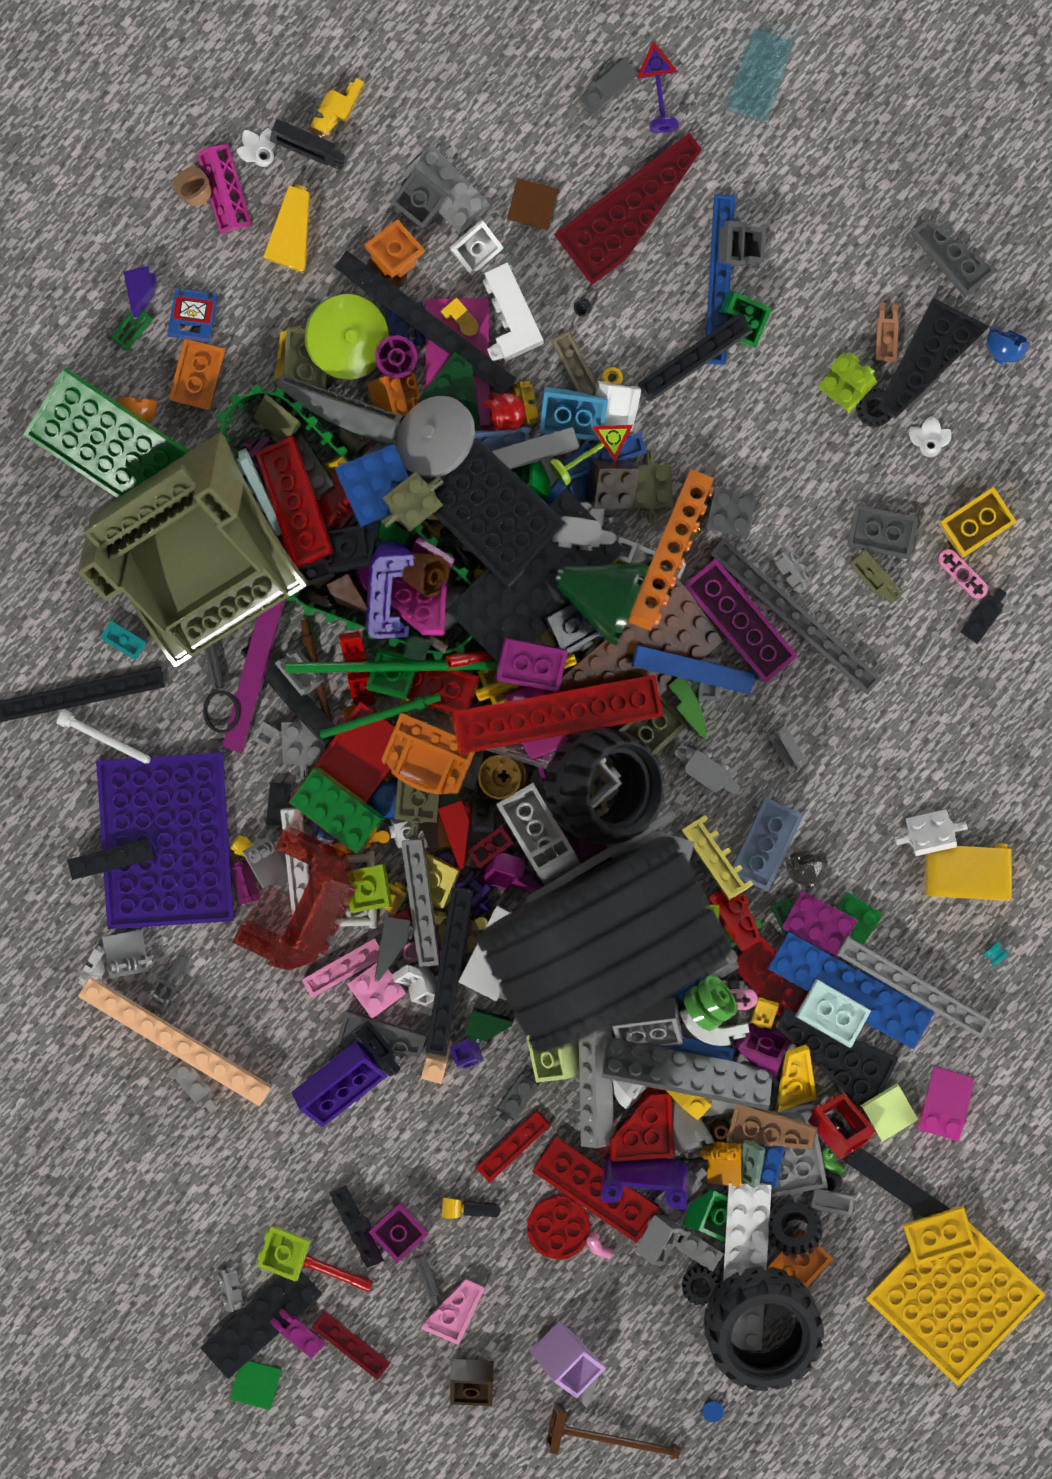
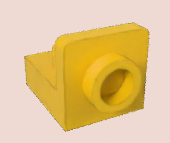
M397 881L394 884L389 883L392 906L384 907V909L394 915L408 895V892L405 891L407 887Z
M759 997L752 1012L751 1023L760 1028L767 1027L771 1029L779 1003Z

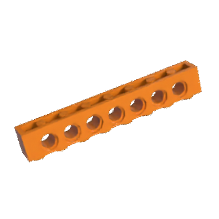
M690 469L627 622L651 631L653 624L658 626L662 616L659 610L661 606L665 607L670 597V595L666 594L668 588L673 589L678 577L674 576L676 569L680 571L685 559L681 557L683 552L688 553L692 544V541L689 540L691 533L695 535L700 525L696 521L698 516L703 517L707 508L704 501L706 497L711 498L715 488L711 486L714 478ZM691 494H697L699 499L693 498ZM683 512L691 513L692 517L685 516ZM680 529L685 534L679 535L675 530ZM668 548H675L677 553L670 552ZM660 566H667L670 571H664ZM653 584H659L662 589H655ZM645 602H651L655 607L649 608Z

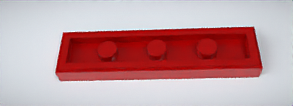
M535 1110L475 1168L490 1183L545 1132L551 1124L538 1110Z

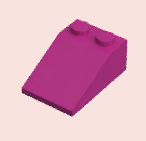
M526 687L506 695L504 702L550 693L548 690ZM563 735L522 744L530 760L555 751L559 746L567 743L568 737Z
M934 1066L916 1128L959 1141L975 1078Z

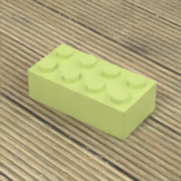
M528 1042L536 1082L563 1080L580 1075L577 1042L551 1052L539 1053L535 1052Z

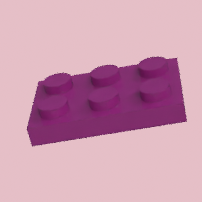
M504 637L495 679L497 681L559 692L568 650Z
M801 890L781 928L838 958L839 956L836 953L846 936H850L858 920Z

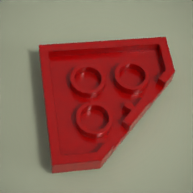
M669 1093L648 1094L609 1139L610 1161L674 1157L672 1100Z

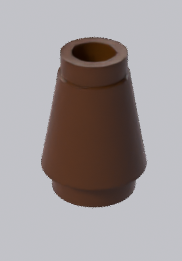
M723 1119L715 1120L710 1126L712 1137L717 1140L726 1139L730 1124ZM719 1128L724 1129L725 1133L723 1135L717 1134Z

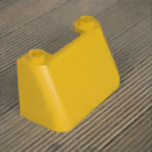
M995 843V847L990 848L957 846L926 854L923 894L933 897L1012 900V848H1007L1008 844Z

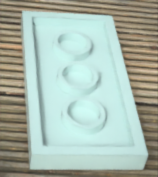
M242 449L238 451L237 466L242 476L246 474V484L251 494H256L255 498L258 507L262 513L265 512V519L271 529L274 530L276 536L282 533L268 491L247 449Z

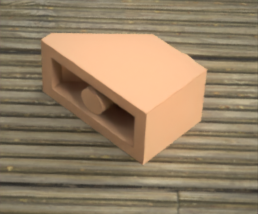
M449 1040L446 1056L427 1054L421 1079L442 1084L450 1054L449 1047L453 1043L452 1040Z

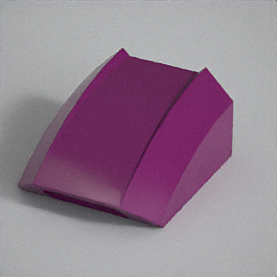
M750 1023L748 1025L749 1032L745 1033L746 1037L736 1039L733 1046L751 1063L777 1076L785 1060L786 1051L789 1049L791 1040L781 1033L767 1028H760L754 1023Z

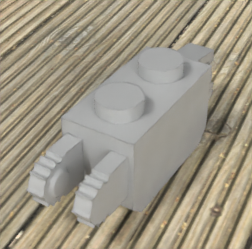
M563 516L561 518L568 525L558 534L553 542H559V547L571 548L573 544L579 545L580 550L592 551V547H599V544L610 545L614 543L616 536L612 532L609 533V531L601 530L602 526L598 521Z
M680 744L674 754L685 764L684 767L687 774L713 792L720 791L721 788L735 795L739 792L741 787L730 778L732 773L728 771L730 769L728 765L722 761H719L717 764L711 759L713 755L703 748L701 751L693 750Z

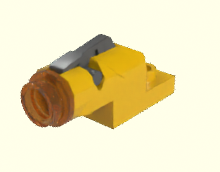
M356 78L354 83L350 82L346 89L347 97L331 90L325 97L317 98L310 120V127L308 128L309 133L327 139L332 129L338 123L336 121L337 118L346 123L365 86L364 81Z

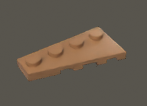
M736 1104L726 1143L736 1142L744 1144V1142L751 1140L756 1144H763L764 1146L776 1145L812 1149L818 1127L764 1109Z

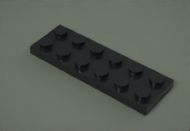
M650 557L641 563L650 566L653 558ZM653 584L655 589L661 588L659 584ZM572 602L544 617L557 647L567 649L568 653L601 635Z
M302 1270L298 1281H293L279 1275L207 1340L200 1349L229 1379L280 1333L270 1323L273 1318L278 1320L283 1326L288 1323L286 1319L280 1316L279 1311L281 1309L286 1310L292 1316L298 1317L322 1295V1292Z

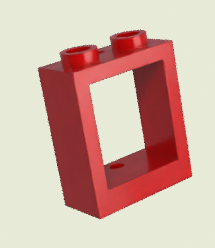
M845 1093L838 1097L833 1095L824 1105L818 1104L811 1110L812 1115L808 1119L810 1125L818 1127L817 1133L839 1159L868 1143L876 1133L873 1126ZM836 1108L857 1134L846 1140L825 1114Z

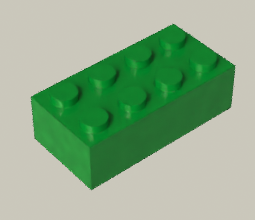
M320 767L314 768L289 802L356 854L364 850L386 819V817Z

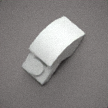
M417 964L412 967L411 965H405L392 974L394 982L408 986L412 1002L426 1006L434 1001L437 983L434 979V974L427 966L419 967Z

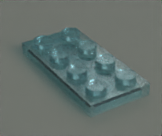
M757 29L753 30L726 107L727 111L766 124L794 42Z

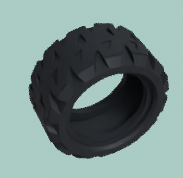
M763 1266L745 1269L742 1275L736 1272L723 1281L721 1289L719 1287L715 1289L708 1300V1308H705L704 1333L714 1361L720 1371L730 1381L741 1387L746 1385L749 1389L755 1391H768V1387L775 1390L792 1385V1379L800 1380L812 1369L811 1362H815L819 1358L823 1347L821 1340L824 1338V1328L820 1313L806 1286L796 1276H789L785 1270L775 1267L764 1270ZM767 1303L778 1304L788 1308L795 1314L796 1320L792 1334L783 1345L773 1351L750 1353L738 1348L731 1341L732 1329L736 1321L745 1311L754 1306Z

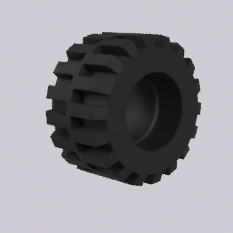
M790 1200L789 1204H786V1202L781 1203L782 1207L779 1208L777 1206L774 1209L775 1213H771L770 1222H768L769 1234L773 1245L776 1246L779 1252L782 1251L785 1256L791 1254L792 1258H797L799 1254H801V1257H804L806 1252L811 1254L814 1252L813 1248L819 1246V1240H822L823 1229L817 1210L815 1208L812 1209L809 1203L805 1205L802 1200H799L798 1203H795L794 1200ZM791 1220H802L808 1225L806 1233L799 1238H790L783 1233L784 1226Z

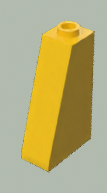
M295 184L294 187L288 186L263 257L265 260L305 274L310 193L306 191V187Z

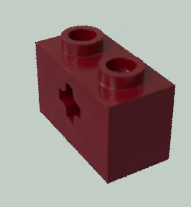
M500 826L467 852L481 869L498 854H501L515 843L504 828Z

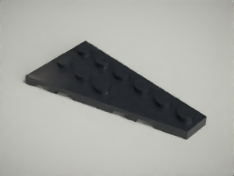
M932 298L877 410L896 419L990 326Z
M787 1007L783 1008L775 1026L797 1047L807 1045L811 1059L857 1103L862 1105L883 1092L899 1059L897 1056L859 1039H856L852 1047L849 1048L795 1017L796 1011Z

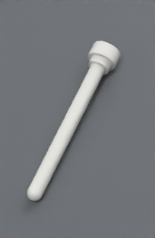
M66 709L62 710L57 719L58 725L64 728L66 726L69 728L73 727L147 764L151 760L148 755L76 720L72 712Z

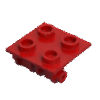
M334 473L331 478L336 487L317 500L319 510L323 513L325 524L334 530H338L346 525L354 515V512L337 474Z

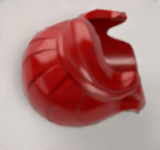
M490 393L488 395L490 400L484 402V407L490 408V418L493 424L486 425V428L493 431H510L518 429L523 424L526 408L519 397L511 393L497 395Z

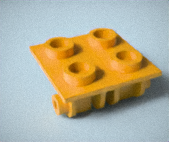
M715 1142L700 1149V1156L703 1159H707V1184L729 1186V1183H732V1186L741 1187V1144Z

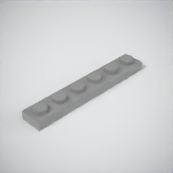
M424 838L403 840L401 844L418 966L440 965L441 958Z

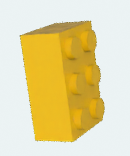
M992 487L938 524L958 555L963 558L1017 523L996 489Z

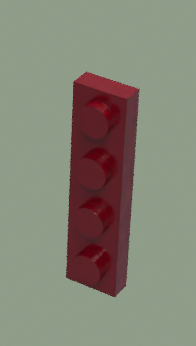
M326 1310L311 1327L376 1380L381 1377L391 1364L390 1361Z

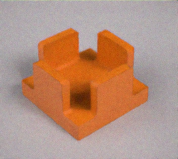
M398 219L365 244V248L371 254V262L384 276L389 274L391 278L395 275L401 278L416 266V260L425 253V249Z

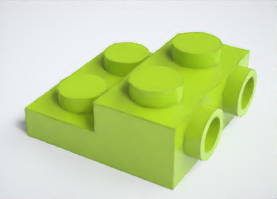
M843 352L829 367L832 371L818 385V388L850 413L877 383V380L873 376L875 372L868 365L862 367L859 364L860 360L853 353L847 355Z
M271 1226L265 1233L264 1240L266 1242L258 1254L257 1260L259 1262L257 1267L290 1280L298 1281L311 1241L295 1235L294 1232L284 1228Z

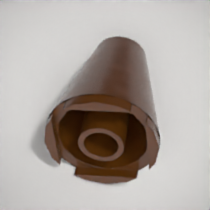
M411 552L414 555L413 566L407 565L402 570L403 574L400 578L422 595L434 597L441 592L439 588L442 583L446 584L448 580V562L440 555Z

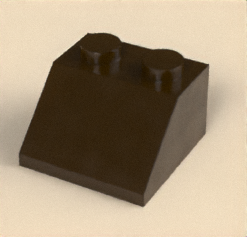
M452 1359L450 1404L492 1406L494 1361L485 1359Z

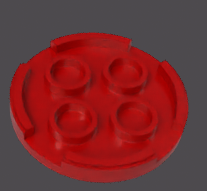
M548 1197L539 1202L529 1215L527 1222L528 1238L534 1249L541 1255L552 1259H568L578 1254L586 1245L590 1234L589 1217L585 1209L569 1197Z

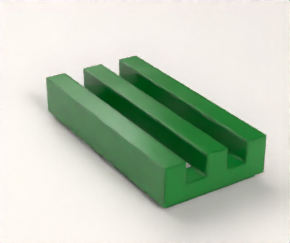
M144 310L120 340L117 337L133 319L134 315L132 312L110 337L126 351L130 349L154 320ZM146 317L147 320L143 323V325L138 329V331L125 345V340L139 325L143 318Z

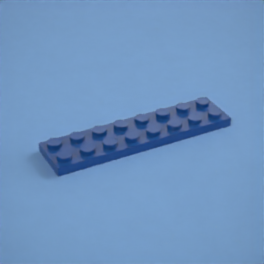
M788 931L767 969L807 991L811 989L815 979L823 982L871 1010L865 1021L866 1024L913 1050L934 1015V1012Z

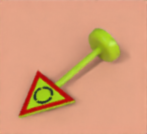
M633 425L591 426L601 443L566 466L558 459L549 461L554 475L566 487L571 482L567 471L603 447L606 448L615 462Z

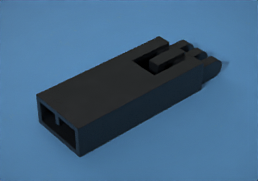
M276 119L271 130V142L326 166L329 165L338 170L343 169L345 155L334 150L335 143Z

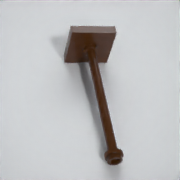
M554 1403L545 1443L549 1453L558 1455L562 1436L569 1435L670 1455L672 1460L679 1459L681 1447L674 1443L670 1447L568 1427L565 1424L567 1412L563 1404Z

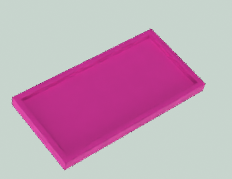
M489 298L458 299L479 325V331L473 337L465 336L460 330V325L452 316L447 320L440 312L454 299H425V310L490 358L487 350L490 348ZM426 338V389L451 357L428 338ZM473 373L481 421L479 426L491 425L490 408L484 407V402L490 400L488 397L490 385Z

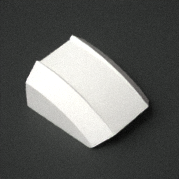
M597 381L595 396L608 399L604 426L634 425L641 394L640 387H629Z

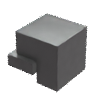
M725 221L724 227L720 228L718 262L735 266L764 262L766 228L747 227L745 222Z

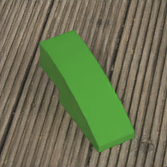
M678 677L668 686L681 701L675 708L702 739H705L707 737L706 725L698 700L685 679Z

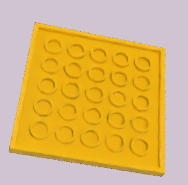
M970 1222L969 1225L976 1244L975 1248L916 1266L910 1251L865 1297L871 1305L957 1386L972 1373L1046 1296L1041 1289Z

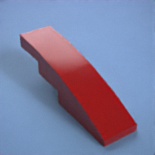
M360 631L339 634L344 662L367 661ZM347 672L354 704L358 705L360 701L367 705L375 704L373 691L366 688L370 673Z

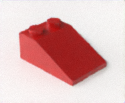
M463 799L438 808L459 869L465 866L470 824L469 816L472 815L469 803H464Z

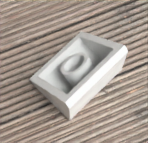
M483 220L479 221L450 247L452 254L471 275L475 274L503 249V246Z

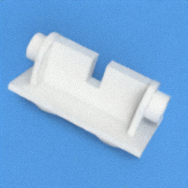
M98 946L97 949L94 948L88 959V962L93 964V967L85 965L78 977L80 979L78 983L83 987L90 976L100 982L102 981V975L107 969L104 948Z

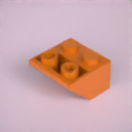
M414 372L399 378L385 376L367 383L373 406L401 415V419L418 404L417 401L420 398Z

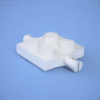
M947 809L905 819L908 829L907 835L895 837L897 846L909 843L914 849L915 856L957 847L955 832L967 830L966 821L953 824L949 819Z

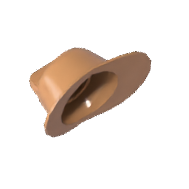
M186 168L175 177L173 182L174 190L183 201H186L191 206L201 204L207 206L206 200H208L212 192L209 179L200 168Z

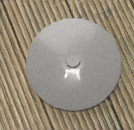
M435 396L418 403L404 417L396 437V449L404 467L413 474L417 471L422 478H437L453 471L463 462L472 447L475 435L473 417L462 403L452 397Z

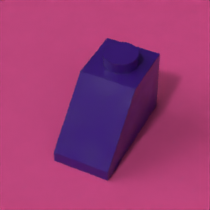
M148 266L123 271L130 308L135 318L141 315L155 295L154 285H157L155 272L151 273Z

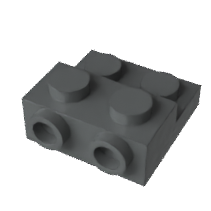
M415 169L390 203L394 205L393 210L401 216L405 214L410 218L409 223L415 228L426 229L450 195L418 169Z

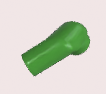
M830 1147L824 1148L821 1151L824 1168L842 1176L846 1166L836 1162L834 1152Z

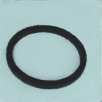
M219 690L211 693L206 698L203 706V716L206 724L210 729L218 733L229 732L237 725L240 708L236 698L231 693ZM217 694L227 695L235 706V719L232 725L224 730L214 727L207 713L211 698Z

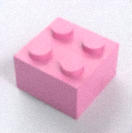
M377 962L347 984L371 1018H374L407 993L402 984L394 982L393 972L390 967L379 982H374Z

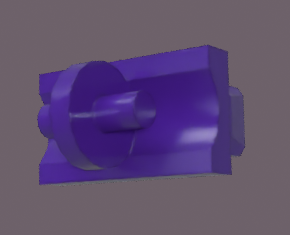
M475 878L468 885L470 889H474L473 892L475 893L472 897L471 908L477 904L478 906L473 910L476 915L482 910L488 913L490 910L486 906L492 900L488 896L482 902L480 899L491 887L488 884L479 882Z

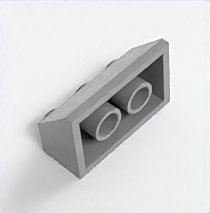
M675 998L662 999L612 1025L617 1039L657 1047L683 1044L679 1011Z

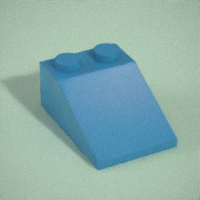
M545 387L539 433L551 434L573 427L576 438L600 441L591 426L605 425L608 399L567 389Z

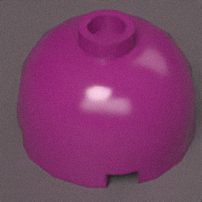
M399 335L388 336L381 340L374 354L375 363L379 370L393 378L404 377L411 373L418 359L414 344L406 337Z

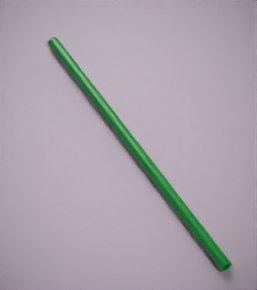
M494 659L449 668L446 660L285 663V672L498 669L499 663Z

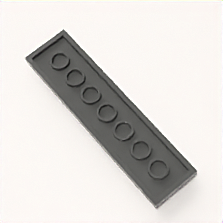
M607 1037L601 1078L768 1110L770 1107L773 1074L758 1066Z

